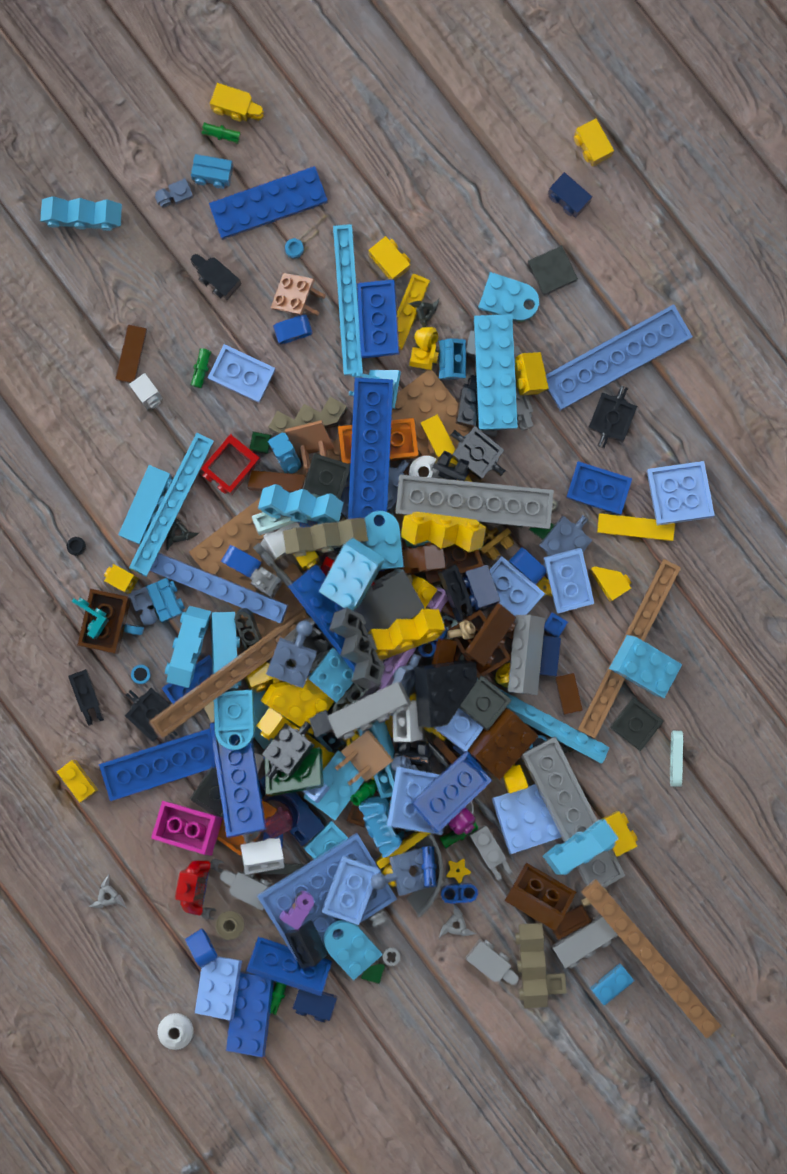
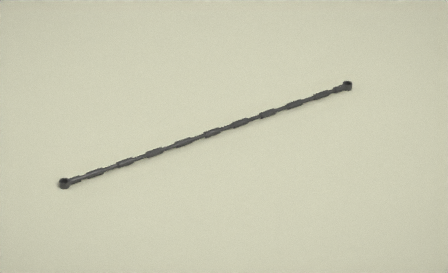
M260 543L253 547L268 566H271L276 571V575L287 587L293 583L287 574L274 563V559ZM422 734V741H428V739ZM429 742V748L433 750V756L447 769L450 765L434 744L432 745ZM476 796L473 800L478 804L479 809L490 822L497 826L498 831L503 836L500 823L496 819L497 817Z

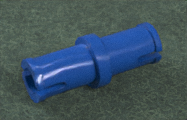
M428 846L422 847L423 865L421 867L424 870L425 888H429L430 880L431 888L437 886L435 872L437 864H435V847L430 846L429 854Z

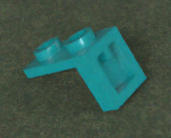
M73 598V603L97 617L96 621L92 620L87 628L89 630L87 635L97 639L109 621L105 617L106 613L98 608L95 611L89 608L90 603L82 598H79V600Z

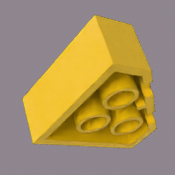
M307 676L303 688L287 682L270 684L260 700L300 727H302L305 721L311 725L309 719L319 712L328 711L334 702L308 679L309 676ZM310 727V729L308 730V732L311 733L312 735H313L314 731H313V728Z

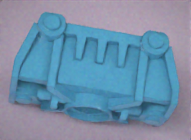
M372 796L364 800L359 805V809L365 816L363 819L370 837L373 838L376 846L379 847L382 857L385 858L399 848L405 832L401 831L399 834H396L395 827L387 826L390 811L389 798Z

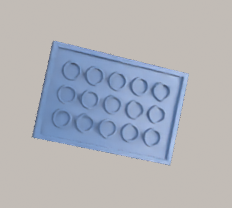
M357 833L257 895L294 957L295 955L285 933L295 928L283 922L279 916L283 910L287 913L295 902L296 894L300 891H307L313 897L314 905L300 927L307 921L312 920L324 944L323 938L326 929L332 923L342 920L322 913L323 905L342 856L378 868ZM388 883L382 889H372L360 923L397 900ZM334 930L332 936L339 937L342 934V930Z

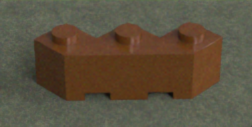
M431 542L425 543L424 547L419 548L402 547L403 568L397 569H402L406 574L410 573L411 575H416L420 572L442 570L445 568L443 548L441 549ZM385 569L384 572L379 571L374 580L385 576L395 569Z

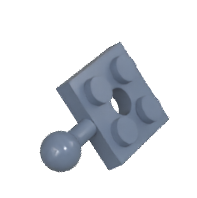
M301 621L297 625V632L299 634L295 643L282 638L279 639L266 675L301 688L304 687L317 653L315 650L302 646L305 637L310 635L313 630L310 622ZM288 659H294L297 662V665L295 667H289L286 664V661Z
M422 848L389 857L393 873L385 876L375 874L371 878L372 887L378 890L384 888L386 883L395 881L399 896L424 889V870L421 867L423 865ZM411 866L416 868V875L414 877L409 873Z

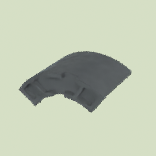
M396 568L385 576L374 580L375 584L370 586L360 606L354 611L364 617L366 621L364 625L369 632L371 629H388L396 619H411L422 609H425L404 570Z
M431 833L415 845L417 848L428 846V854L430 846L435 847L437 886L412 892L406 898L416 911L418 918L435 901L443 876L441 853Z

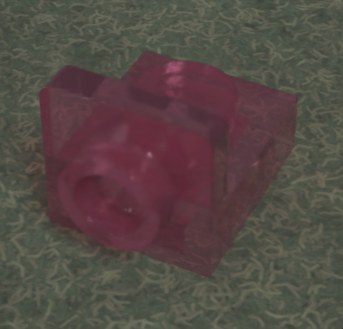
M281 806L278 807V813L265 819L266 832L270 838H276L292 829L290 824L292 818L288 810L284 812Z

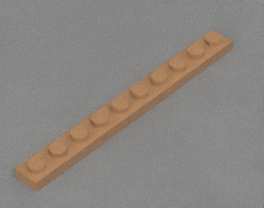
M665 559L662 560L610 665L626 635L635 636L642 641L645 640L681 567ZM609 667L577 729L594 739L625 680L624 677L613 672Z
M300 610L149 721L159 738H164L273 657L279 639L285 638L301 621L309 618L306 611Z
M595 879L581 891L582 894L706 1039L720 1028L721 1025L602 885Z

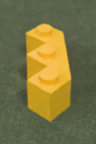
M413 512L404 516L401 537L413 545L428 540L441 549L456 544L464 550L471 552L482 548L486 527L475 519Z
M422 609L414 619H396L388 629H371L368 634H371L377 647L375 651L379 660H385L438 639L445 630L439 609Z
M272 708L267 710L256 725L262 730L260 734L267 740L274 739L285 723L293 729H300ZM306 733L307 739L315 745L313 748L319 747L322 749L324 770L335 754L329 752L321 743Z

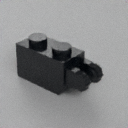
M196 253L192 255L190 260L195 269L198 270V280L205 287L209 285L214 289L212 292L219 299L223 297L227 301L241 286V280L215 257L209 258L206 261Z
M325 710L317 713L309 721L316 738L329 752H335L338 750V747L346 746L347 742L344 738L336 737L327 717L330 714Z

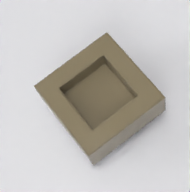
M565 973L546 974L548 995L566 993Z

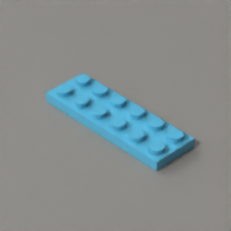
M512 314L474 316L479 430L517 429Z

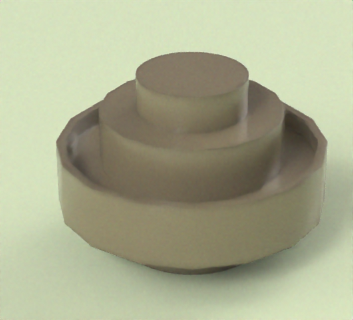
M225 911L216 920V931L221 938L226 940L238 938L244 930V920L238 912Z

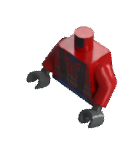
M213 859L211 862L209 860H195L186 869L180 871L175 900L180 901L184 912L197 916L202 915L204 919H215L210 917V911H216V909L210 907L203 908L209 869L222 872L223 869L218 868V865L224 863L219 859Z

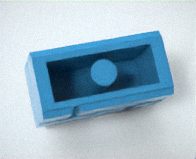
M198 154L194 155L191 178L196 184L206 185V183H210L220 189L230 186L233 172L232 160Z
M449 338L439 341V379L457 380L466 378L465 339Z
M282 432L269 439L268 442L284 473L293 474L302 467V464L286 433Z
M164 578L146 587L162 623L182 615V609H185L182 599H177L175 592L178 590L173 580L170 581L168 578Z
M619 963L599 979L598 983L593 984L590 989L605 1006L633 983L634 980Z

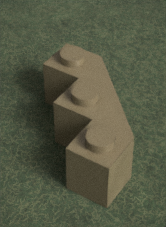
M329 397L321 413L306 404H303L295 420L277 411L268 428L269 431L279 435L282 432L284 433L285 429L322 420L325 428H333L339 425L347 411V406Z
M350 518L335 523H321L311 527H296L283 531L286 555L294 554L295 557L306 556L308 552L322 550V553L334 551L333 548L343 547L352 538L360 543L368 541L365 518Z
M542 923L519 924V932L515 933L516 945L519 944L520 951L517 970L518 973L521 972L522 988L519 989L520 1001L523 1000L524 1008L548 1007Z

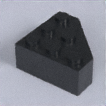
M458 660L414 667L418 726L435 728L449 724L477 682L476 661Z

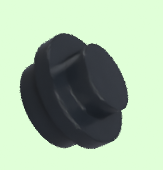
M72 537L67 542V551L73 556H79L84 553L86 543L80 537Z

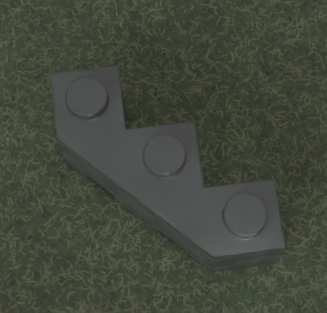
M345 608L334 613L330 631L345 638L340 656L356 663L352 682L366 689L379 686L385 666L383 661L379 660L375 651L377 647L371 634H368L364 625L366 621L361 614Z

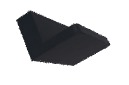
M312 920L307 921L298 930L293 929L285 933L301 969L316 966L328 955Z

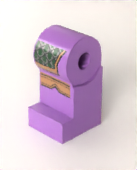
M307 891L298 892L288 913L283 910L279 916L280 919L298 930L314 905L313 897Z

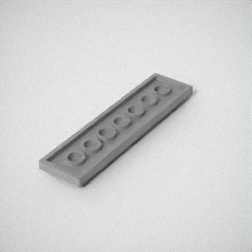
M399 475L395 514L409 515L413 512H424L475 519L478 522L550 529L554 490Z
M556 737L550 738L524 752L521 757L564 842L575 833L584 832L597 821ZM612 849L603 851L594 856L588 863H582L577 866L586 886L596 879L604 888L625 876Z

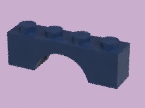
M265 776L259 780L261 798L264 802L278 801L289 809L292 816L290 833L301 846L306 844L324 828L320 818L313 814L308 804L297 795V792L269 797L266 795Z

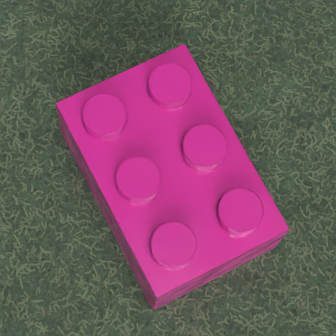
M162 801L151 839L212 856L223 818L175 803Z

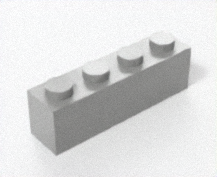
M516 615L515 623L517 624L514 627L508 692L538 695L545 618L532 615Z
M396 682L327 717L336 737L346 740L355 736L354 732L360 729L365 731L373 727L372 723L376 721L381 723L390 718L389 715L394 712L400 714L408 710L407 706L411 705V702L402 683Z
M599 915L591 923L574 931L551 947L565 968L569 967L571 969L580 963L579 960L584 956L589 958L596 953L595 949L600 946L604 948L613 942L611 939L618 935L606 920Z

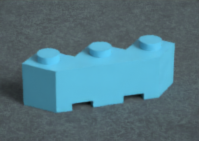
M52 196L42 199L40 222L47 223L49 227L54 228L64 226L77 229L98 228L111 231L113 228L121 225L122 204L107 199L99 202H92L82 198L67 201Z
M274 484L263 488L258 509L278 519L281 516L291 517V521L307 523L308 520L316 521L318 524L335 523L340 520L343 502L330 493L316 498L305 489L289 493L282 486Z
M189 606L187 611L182 613L180 623H182L178 637H175L172 648H174L172 659L170 663H167L165 674L168 675L166 682L187 688L190 687L194 677L196 662L201 654L203 639L209 627L211 611Z
M597 820L584 832H577L565 843L556 844L543 855V858L555 874L567 875L578 865L588 863L594 856L612 849L615 846L614 842L619 838L606 820Z

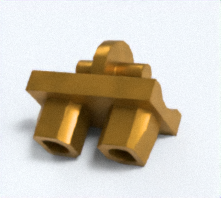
M496 527L491 531L486 528L483 543L489 539L491 541L480 549V553L494 561L501 555L495 548L497 544L501 543L506 550L513 546L515 543L510 536L511 532L508 528L497 537H494L499 532Z

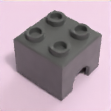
M307 618L303 621L310 622L313 630L310 635L305 637L302 646L317 651L309 673H312L318 667L319 661L334 646L312 618ZM297 627L283 639L295 643L299 634ZM291 659V661L296 666L297 662L294 659Z

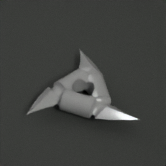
M108 874L100 886L98 901L88 907L103 908V906L106 907L117 902L126 908L121 895H118L109 886ZM105 893L111 894L110 900L105 899Z
M453 903L454 915L443 925L439 938L447 932L462 936L477 934L466 929V924L462 917L463 914ZM455 921L460 923L457 929L452 926Z

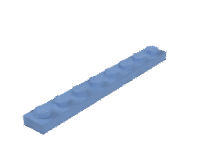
M158 553L150 569L154 573L238 607L247 608L253 613L278 623L283 622L289 606L161 553Z

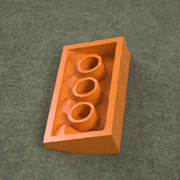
M414 418L391 420L389 461L418 458ZM352 425L338 426L341 462L351 464Z

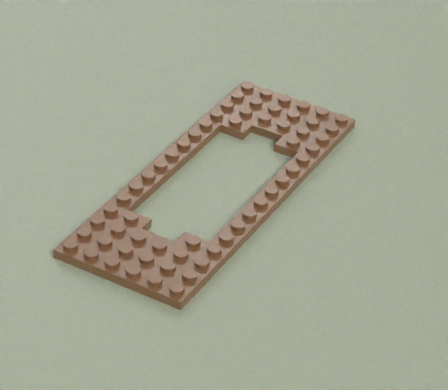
M427 370L397 393L395 409H392L391 420L414 418L417 447L421 456L438 458L420 424L421 422L438 414L455 449H457L459 442L450 436L452 432L456 430L462 436H465L472 430L470 427L455 423L459 403L433 370ZM338 438L332 442L334 449L327 451V457L341 461ZM304 465L293 474L307 476ZM423 466L419 469L420 477H427L429 475L428 467ZM469 472L470 479H474L476 476ZM259 498L189 551V553L203 571L268 596L251 584L252 579L221 562L227 549L232 545L261 561L262 563L258 570L263 567L277 576L276 571L271 566H268L253 548L256 544L263 541V536L265 535L258 534L252 521V516L263 512L258 509ZM394 514L393 516L398 521L401 535L403 520L406 515ZM294 563L284 570L293 582L303 575ZM283 583L273 598L289 605L282 623L304 609L292 591ZM227 602L235 613L241 609V607ZM253 613L262 638L282 624ZM241 615L240 619H244L246 623L248 617ZM249 631L255 638V634L252 631Z

